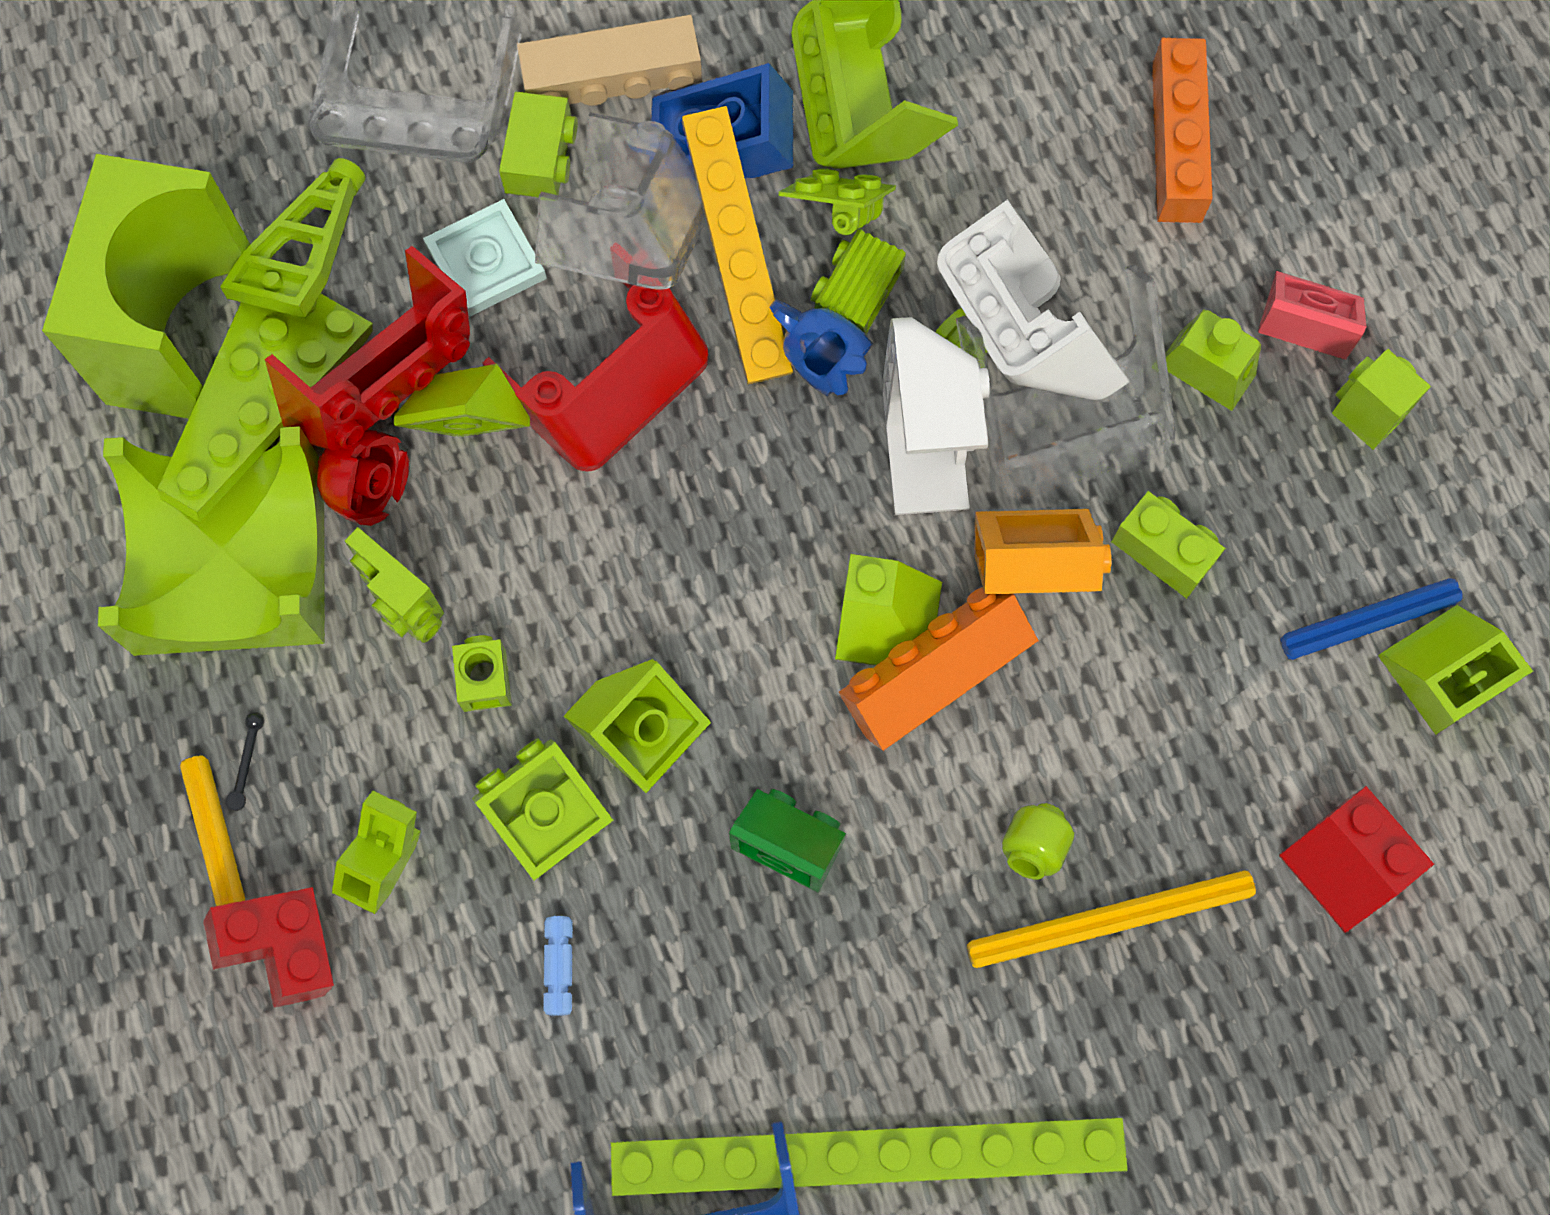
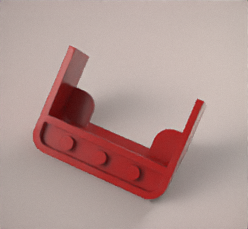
M618 240L611 245L615 274L629 288L626 297L627 309L630 316L640 327L577 386H574L559 373L545 371L536 374L520 387L502 370L515 395L530 417V427L572 467L586 472L597 470L609 461L706 369L709 359L705 341L670 288ZM490 357L482 362L483 366L496 364Z

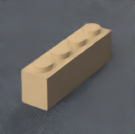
M692 15L517 44L525 93L568 98L569 104L582 102L588 106H595L604 103L610 97L626 95L629 98H642L648 95L651 90L670 88L676 91L693 86L694 83L702 82L701 59Z

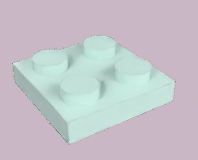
M504 199L423 238L437 267L466 290L469 317L547 279L545 270Z

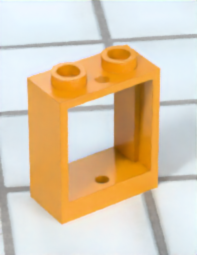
M1089 509L975 512V560L985 594L1102 591L1103 573H1110L1111 549L1109 544H1103L1101 525H1095Z

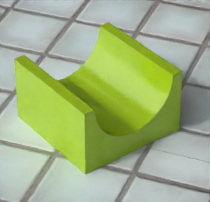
M102 154L95 155L42 332L105 405L189 419L203 385L164 333L165 326L177 303L190 290L209 279L229 274L240 255L250 245L211 173Z

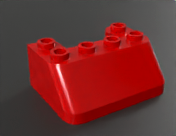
M410 246L405 250L413 307L311 388L273 354L265 359L283 426H300L311 444L332 451H337L340 447L349 449L359 442L364 432L380 419L389 418L404 399L415 390L420 391L426 388L436 373L450 362L459 361L468 351L470 346V326L466 290L415 247Z

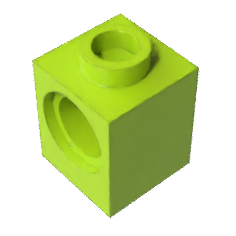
M479 635L466 638L464 644L452 646L457 702L462 710L468 712L512 706L507 656L501 640H493L491 636ZM480 663L494 665L493 672L487 679L483 681L470 679L471 671L476 665Z

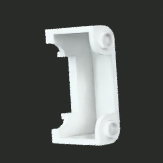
M1008 200L942 247L937 260L940 273L997 368L1011 383L1090 400H1100L1110 396L1130 382L1081 312L1072 317L1073 321L1057 319L1049 309L1041 314L1038 307L1057 292L1061 278L1045 250Z

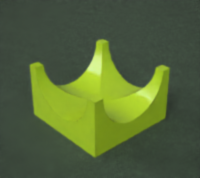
M300 426L280 428V442L273 448L263 452L260 458L200 523L164 502L159 497L158 486L171 457L141 449L128 442L124 437L104 438L103 457L113 472L122 503L126 535V562L122 589L114 606L98 607V627L133 656L325 644L324 500L321 498L317 486L319 456Z

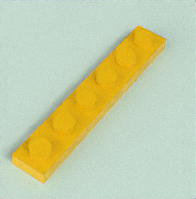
M727 106L682 116V124L747 384L790 375L793 373L791 363L784 353L782 326L770 309V305L775 298Z

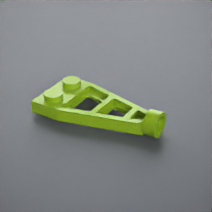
M335 159L327 172H323L243 251V254L240 255L220 286L225 297L230 300L306 318L327 284L353 198L365 182V174L360 167L347 159ZM315 207L331 211L323 228L300 222ZM289 240L313 245L309 260L304 266L272 260V257Z

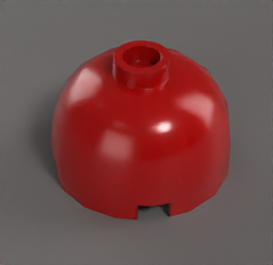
M366 430L359 442L349 449L342 447L337 451L325 449L318 461L317 486L320 496L326 505L339 516L359 525L372 526L383 521L389 515L383 512L392 496L396 502H399L408 479V454L406 451L400 450L398 443L402 442L392 435Z

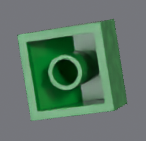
M757 789L729 832L731 849L819 893L845 841L846 833L839 830L841 823L820 811H814L811 816L795 808L797 801L779 790L770 789L767 794Z

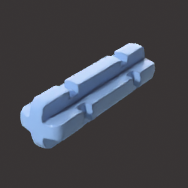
M551 916L545 919L544 938L548 939V944L544 945V986L548 987V993H544V1012L550 1016H564L572 1011V994L568 992V986H572V946L569 944V939H572L573 922L567 916Z

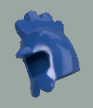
M774 300L770 305V309L774 317L786 329L783 349L786 358L805 381L825 396H829L832 392L838 396L846 394L848 391L846 374L854 375L865 372L867 363L864 356L873 345L871 340L853 322L828 308L810 309L802 313L785 302Z

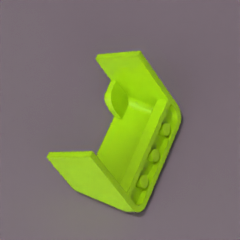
M811 0L797 13L792 25L794 53L812 155L815 162L819 165L841 169L907 160L958 126L957 117L905 100L892 109L881 47L891 41L901 27L899 0Z

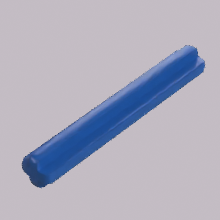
M1448 578L1285 633L1280 639L1281 646L1287 658L1293 660L1456 605L1463 599V594L1458 582L1453 578Z

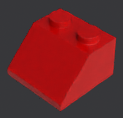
M1367 786L1350 796L1279 855L1344 933L1399 895L1434 865L1432 860Z

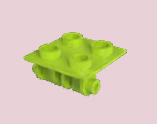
M816 169L812 171V175L806 178H797L794 184L780 190L778 196L833 204L832 225L839 234L850 235L882 214L884 196L895 191L896 185L881 183V177L874 175H857L854 179L839 178V172L836 170Z

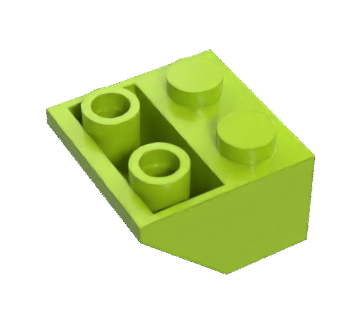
M1458 605L1378 655L1435 735L1533 672L1504 631Z

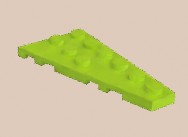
M321 293L306 318L241 302L158 486L160 499L200 523L260 458L263 452L280 436V428L284 427L265 359L273 354L311 388L363 346L373 332V323Z

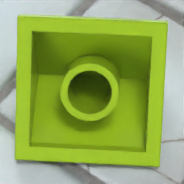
M492 364L436 374L426 388L420 391L415 390L394 416V426L461 437L530 427V417L515 395L499 365Z

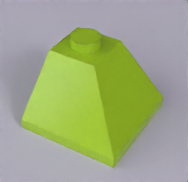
M850 554L835 660L877 665L889 657V652L896 645L904 641L913 640L928 630L930 622L938 616L942 582L900 561Z
M653 659L597 680L563 716L588 743L645 793L653 787L711 723L662 666Z

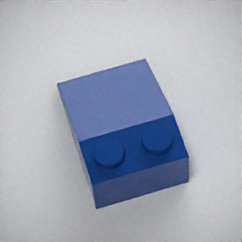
M767 63L652 97L650 174L654 178H696L682 124V116L727 106L744 178H756L793 168V90L772 65Z

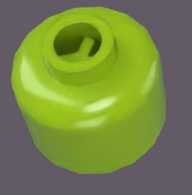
M1041 803L1038 806H1024L1014 814L1003 838L1002 850L1008 859L1009 867L1014 872L1029 879H1042L1044 876H1051L1060 871L1073 844L1074 831L1071 824L1065 819L1064 813L1056 806L1048 803Z

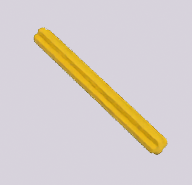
M1244 870L971 940L967 944L969 959L973 967L980 968L1248 899L1256 894L1255 883L1250 872Z

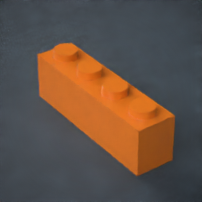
M1161 38L1152 64L1157 222L1202 223L1212 202L1206 39Z
M983 587L972 592L967 597V602L958 609L932 620L928 625V630L918 637L896 645L889 652V657L875 667L866 668L856 673L850 679L849 685L838 693L864 736L884 751L1039 640L1014 594H985Z

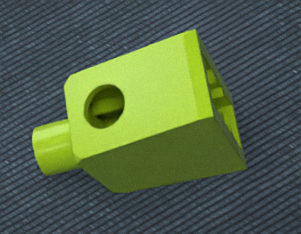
M1202 310L1181 330L1158 366L1232 411L1256 376L1261 344L1257 339L1242 331L1241 326L1235 320L1230 318L1222 319L1209 310Z

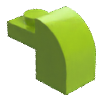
M373 790L362 804L356 838L336 861L332 893L376 914L391 894L417 846L421 832L414 828L417 812L406 807L403 803Z

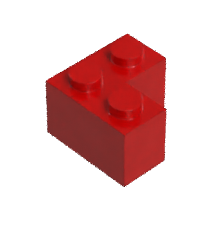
M313 887L210 907L203 922L213 970L264 959L274 1008L323 997L334 986Z

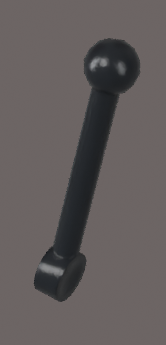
M258 712L250 713L245 719L248 732L233 792L227 795L225 801L226 806L232 811H239L246 804L243 792L257 732L265 723L263 715Z

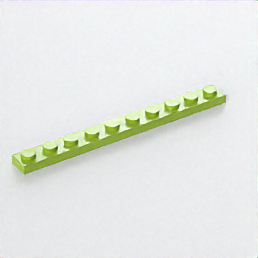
M1123 1118L785 1134L794 1187L1128 1171ZM774 1135L611 1142L612 1196L781 1188L782 1179Z

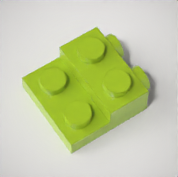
M357 527L344 542L354 555L349 562L360 572L359 576L367 584V588L376 599L371 605L372 608L382 616V622L400 638H403L408 632L416 640H420L422 643L428 642L439 631L442 625L440 618L444 615L432 591L425 583Z
M539 738L531 741L515 754L519 763L503 774L500 768H496L475 784L479 793L472 797L473 801L534 881L613 821L557 743L550 739L543 744Z

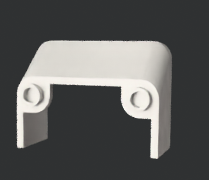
M912 317L890 320L882 379V395L895 515L969 510L965 461L967 451L988 448L983 398H989L990 392L987 368H979L976 358Z

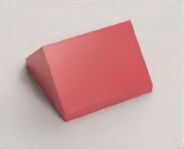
M1276 271L1258 333L1346 360L1366 329L1364 298Z

